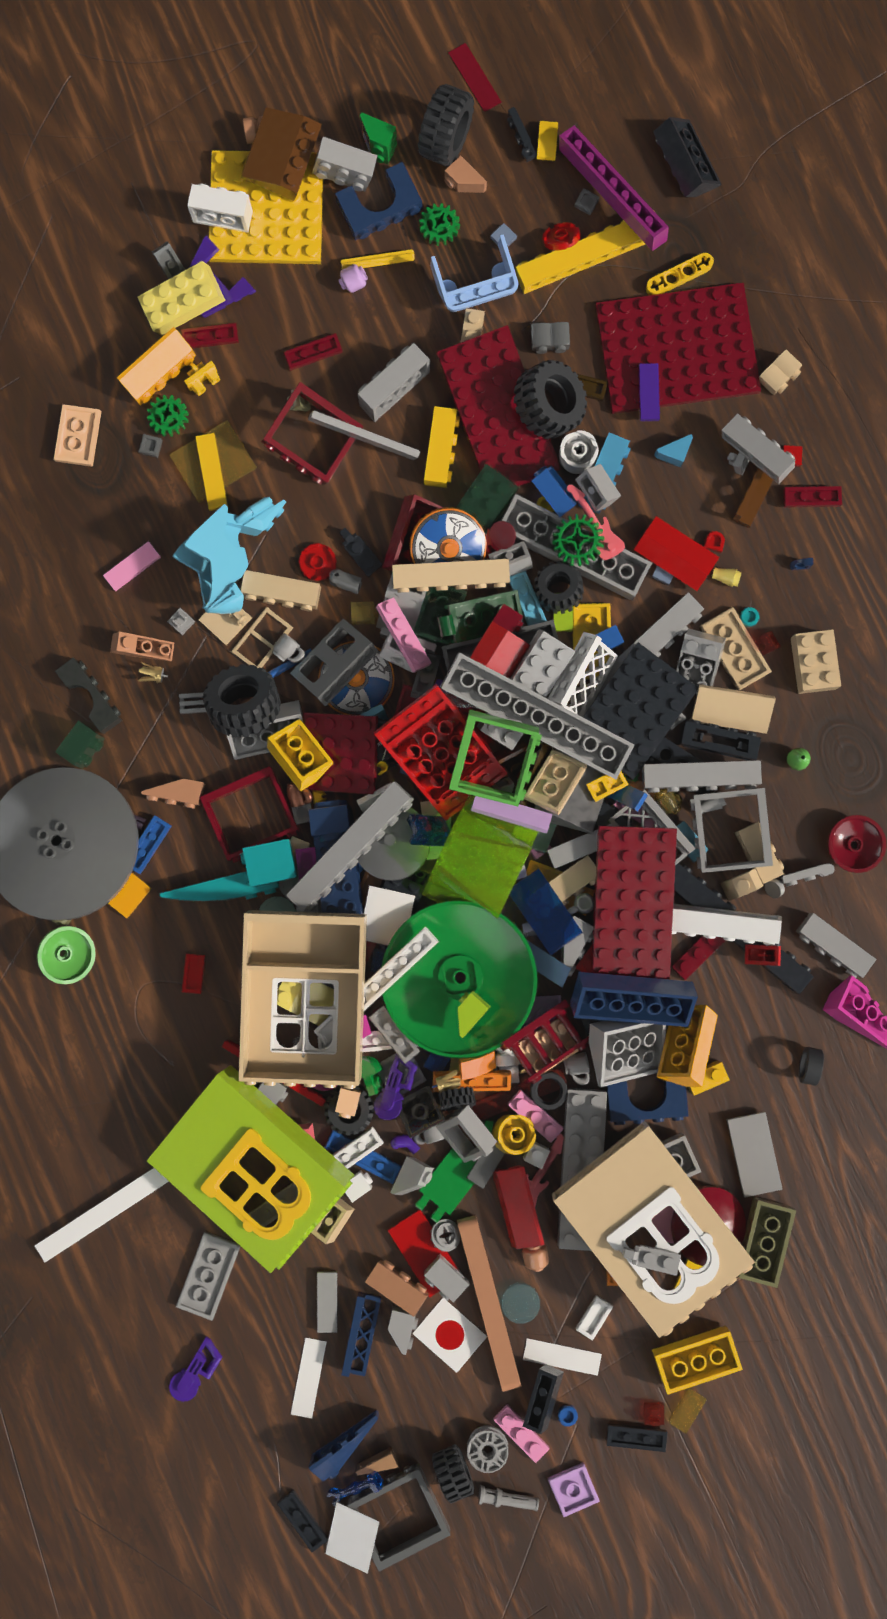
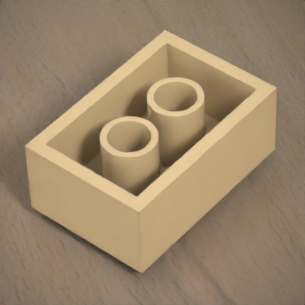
M834 630L800 633L791 637L798 694L836 690L841 687Z

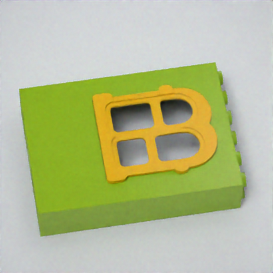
M231 1065L215 1076L147 1160L150 1165L270 1273L275 1268L280 1270L353 1184L350 1180L354 1176L351 1171L254 1085H245L244 1082L239 1081V1072ZM251 1147L256 1148L276 1167V1171L265 1184L259 1183L239 1164L240 1159ZM231 1171L236 1172L249 1185L248 1189L237 1201H233L219 1187ZM283 1175L287 1176L297 1186L298 1197L293 1203H283L271 1193V1188ZM256 1192L277 1210L278 1221L272 1227H263L243 1209L246 1202Z

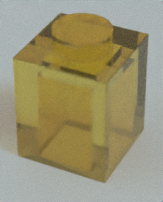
M374 601L351 602L352 625L375 624V618H379V613L374 605Z

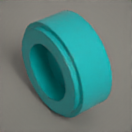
M747 607L740 613L739 618L744 626L752 627L759 621V613L755 608Z

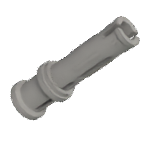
M481 1485L478 1504H493L495 1507L505 1505L537 1511L539 1498L502 1492L500 1488L496 1490L488 1489Z

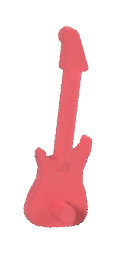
M568 485L567 492L571 493L576 502L578 501L587 518H594L592 525L596 522L599 523L584 498L585 494L575 486ZM603 517L604 524L601 525L599 523L597 529H603V533L598 536L605 537L604 541L599 542L604 544V548L597 549L601 552L599 555L600 559L608 560L620 554L624 550L625 545L618 536L613 534L609 521L606 517ZM589 532V536H594L592 532Z
M561 1133L556 1137L551 1146V1151L543 1168H539L532 1180H529V1175L526 1174L534 1206H536L539 1193L549 1184V1181L542 1184L539 1182L557 1154H561L564 1139Z

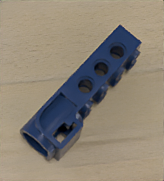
M347 800L319 802L314 804L315 809H309L316 863L354 824L352 808L347 804ZM359 862L352 869L348 868L344 872L345 877L339 883L335 882L330 887L332 890L326 897H321L322 913L364 914Z

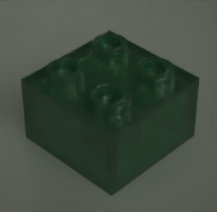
M78 720L55 752L74 766L83 769L90 765L93 760V754L101 750L105 738Z

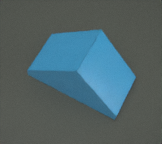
M692 434L658 448L654 454L655 457L681 467L693 439Z

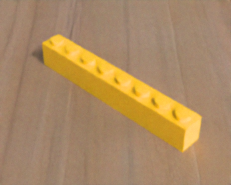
M623 220L619 225H610L602 232L589 234L585 239L578 241L570 248L558 251L552 250L551 253L546 255L540 254L529 262L523 261L518 264L515 273L523 294H526L645 245V243Z

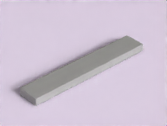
M312 411L309 414L308 421L411 460H415L419 456V450L317 411Z

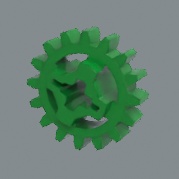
M443 203L440 204V207L433 204V209L427 207V213L422 212V219L419 221L421 226L420 232L424 233V239L429 237L430 244L436 241V246H439L440 242L446 245V240L452 242L453 236H458L457 230L460 229V224L458 223L459 216H456V210L450 211V205L443 208Z
M163 395L162 400L156 397L157 403L151 402L150 404L153 408L147 409L150 414L147 416L148 421L151 422L149 425L151 428H155L154 431L157 434L161 431L163 437L166 436V433L173 437V432L179 435L180 428L185 430L183 423L189 422L185 417L189 415L188 411L185 410L187 408L184 403L181 404L180 398L175 400L173 395L169 399H167L166 395ZM175 407L179 409L180 414H178V412H175ZM156 418L161 420V425L157 423Z

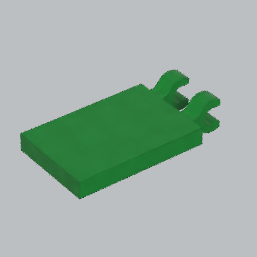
M451 1148L433 1171L430 1182L425 1187L419 1189L423 1195L415 1206L422 1211L429 1200L437 1204V1209L431 1215V1219L438 1223L445 1212L450 1215L474 1185L466 1177L476 1161L470 1160L464 1163L455 1150Z

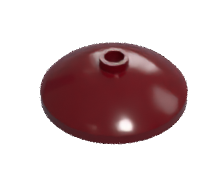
M852 815L841 819L834 825L828 837V850L832 860L843 870L852 873H863L872 870L882 861L886 852V837L880 825L871 818L862 815ZM852 841L856 842L855 848L851 847Z

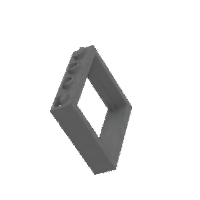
M419 1463L411 1466L407 1465L403 1468L402 1472L398 1474L395 1472L391 1473L384 1481L380 1483L374 1482L367 1487L368 1489L362 1492L356 1491L354 1495L348 1498V1508L359 1512L357 1507L416 1478L438 1522L437 1526L380 1555L374 1544L372 1559L378 1571L450 1536V1526Z

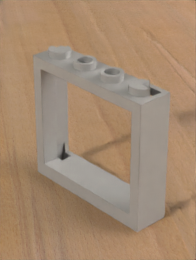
M765 788L694 795V799L690 800L691 811L696 812V818L692 820L693 830L698 831V838L694 839L695 848L700 850V857H696L697 867L702 869V873L773 866ZM757 795L764 860L707 865L700 800Z

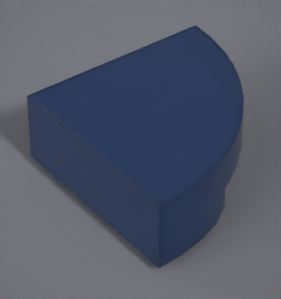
M813 558L792 561L790 569H809L814 564Z

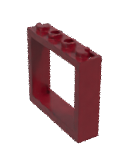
M299 382L261 442L268 451L278 453L281 460L288 464L290 462L294 464L297 471L304 475L306 473L310 475L313 482L326 485L356 438L349 436L327 473L323 474L272 438L273 434L298 395L330 417L361 429L363 425Z
M271 766L200 797L227 861L233 860V863L240 861V853H243V849L232 853L211 803L269 777L291 827L247 847L276 842L284 837L290 839L292 836H296V832L299 831V827L295 822Z

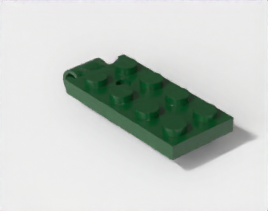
M518 590L445 605L444 608L448 609L449 615L437 617L441 637L453 635L454 639L451 640V644L482 637L503 604L522 615ZM468 616L471 618L470 624L466 622Z

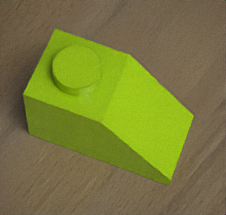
M474 991L470 994L466 992L459 1000L461 1002V1005L458 1007L459 1033L462 1038L491 1007Z

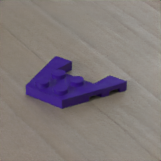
M208 236L204 237L189 268L201 261L207 263L219 251L218 247ZM214 274L225 301L201 315L206 318L226 308L225 306L255 293L256 290L244 277L228 290Z

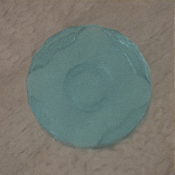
M515 1283L510 1285L503 1293L501 1307L504 1315L510 1321L525 1324L537 1316L540 1309V1298L533 1287L526 1283Z

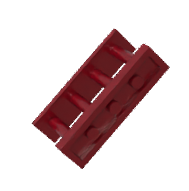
M563 1000L501 1043L502 1046L500 1048L502 1051L506 1049L513 1051L530 1076L523 1081L525 1084L529 1082L535 1084L542 1079L541 1074L576 1049L580 1052L589 1046L587 1043L589 1036L582 1039L565 1013L567 1012L565 1009L570 1006L566 1000ZM554 1016L560 1019L576 1043L568 1050L550 1025V1019ZM538 1027L541 1030L544 1029L561 1054L552 1061L534 1036L536 1034L534 1030ZM522 1038L530 1042L545 1064L537 1072L519 1047L518 1041Z

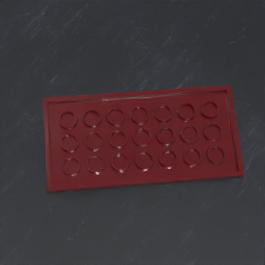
M508 325L436 353L490 497L532 482L535 478L534 473L544 466L547 468L553 466L557 472L561 470L550 438L539 437L533 434L534 431H529L526 428L527 425L521 422L519 413L517 414L515 408L517 406L514 403V396L516 394H514V389L518 378L525 370Z
M598 826L591 973L670 980L677 828Z

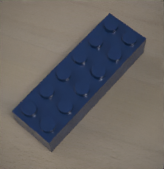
M579 972L570 1003L574 1018L688 1027L698 995L692 981Z

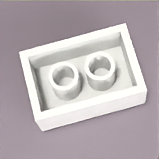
M192 184L188 209L193 223L249 232L253 210L248 194L243 191H228L222 187L211 188L205 184Z

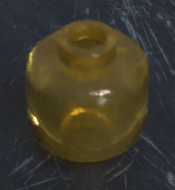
M659 789L660 792H656L654 795V801L666 815L677 814L682 808V797L677 792H667V789Z

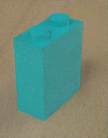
M290 839L243 848V853H240L242 864H246L247 872H244L246 884H250V887L298 878Z

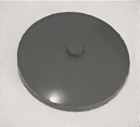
M411 807L406 812L402 811L398 815L399 820L393 826H388L384 830L385 835L380 840H375L371 844L372 848L365 855L362 854L357 859L362 868L374 877L388 881L401 880L413 875L425 863L430 851V833L424 819Z

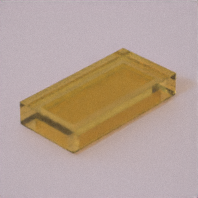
M688 1388L669 1419V1423L686 1434L705 1404L706 1398L693 1389Z

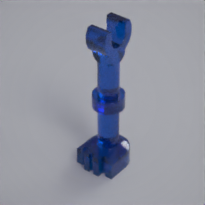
M374 1471L368 1474L367 1479L360 1482H352L346 1488H330L327 1497L334 1496L332 1505L336 1506V1503H340L344 1497L351 1494H359L361 1490L368 1487L374 1493L382 1490L383 1479L378 1472Z

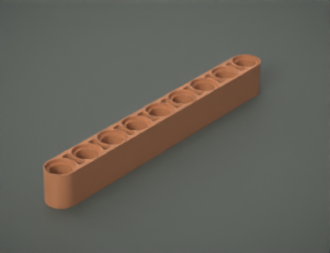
M473 1215L459 1219L457 1223L502 1391L522 1387L477 1217Z

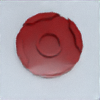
M568 222L558 223L551 230L548 228L543 234L545 247L556 251L570 248L580 239L579 228L575 224Z
M320 543L310 544L301 552L299 557L300 570L306 578L312 581H324L329 578V573L336 569V556L332 549Z

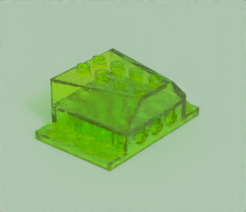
M469 794L433 867L422 895L438 903L457 900L471 901L483 907L498 919L539 831L471 811L475 796Z

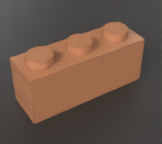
M380 1260L365 1283L414 1317L429 1295L426 1292L427 1288L420 1283H413L410 1280L411 1277L405 1272L401 1271L399 1273L394 1269L395 1266L391 1262Z

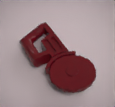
M498 521L487 530L485 534L486 555L484 559L489 558L488 554L492 553L491 546L498 551L500 549H508L515 543L516 532L509 522Z

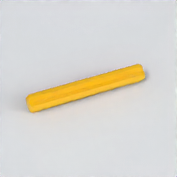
M410 249L342 259L341 267L343 270L352 264H357L363 268L414 261V251Z

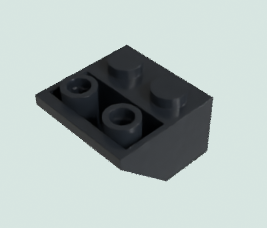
M418 870L413 875L401 880H386L383 889L414 895L412 914H415L430 874Z

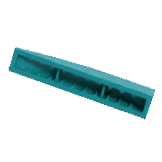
M244 872L160 893V897L190 901H216L246 897V900L258 897L257 893L265 892V895L275 893L276 889L280 888L279 882L250 887L249 883L246 884Z

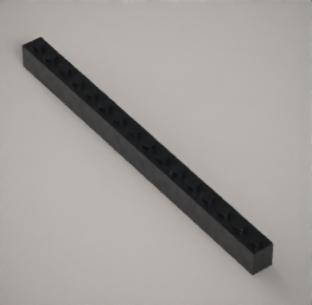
M603 801L595 827L598 828V826L611 824L608 820L617 813L618 808L611 802L607 804ZM619 816L614 821L619 826H627L628 816ZM630 819V827H635L632 825L633 821ZM679 863L675 865L674 893L690 906L732 911L737 909L731 902H724L721 899L722 895L715 889L710 890L706 887L707 883L701 877H694L691 874L692 870L685 864L681 866ZM735 939L733 941L744 951L745 945H765L759 941H755V943H746L742 939ZM775 943V945H773V946H782V945H781L780 943H779V944H776V943ZM781 949L780 966H761L795 994H800L814 976L810 973L811 969L803 963L800 965L795 961L796 957L789 951L785 953Z

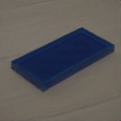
M537 869L507 890L550 955L583 934L540 869Z

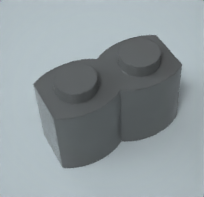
M569 323L531 324L532 351H536L538 354L547 353L549 350H554L556 353L566 352L570 348Z

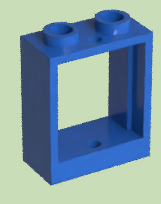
M544 466L534 473L535 478L532 482L559 517L578 504V501L574 500L571 493L567 492L566 483L553 466L548 468Z

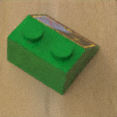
M361 112V131L369 153L377 155L376 162L388 165L397 147L396 126Z

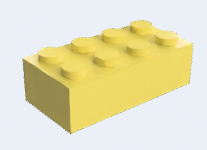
M203 261L138 296L152 330L161 336L173 327L176 328L225 301L210 266Z

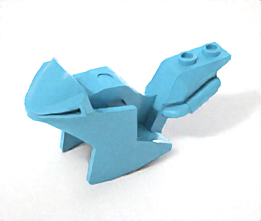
M264 497L249 506L239 516L228 513V507L224 504L175 551L173 557L198 573L205 612L230 614L241 611L244 596L235 582L246 571L248 560L245 548L239 545L238 535L243 533L258 536L264 530L266 532L269 531L274 524L272 522L274 517L278 518L283 513L284 509L282 507L286 503L285 500L274 505L270 497Z

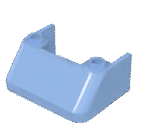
M504 234L500 235L498 241V248L503 262L493 267L492 279L457 289L453 281H442L435 256L431 257L430 267L438 293L448 310L457 312L515 293L518 287V279Z

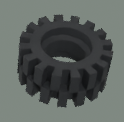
M472 1087L449 1089L438 1094L441 1111H455L466 1105H469V1107L476 1105Z

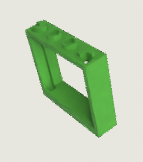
M469 710L449 789L518 807L520 800L523 801L526 790L523 789L525 782L529 783L530 764L534 765L536 760L535 746L540 745L542 735L539 734V727ZM475 721L531 735L515 793L460 780Z

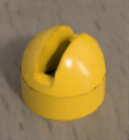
M313 790V803L326 802L327 798H322L326 793Z

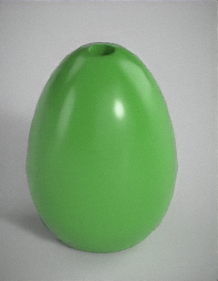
M794 748L787 755V763L794 770L805 769L811 760L809 752L804 748Z

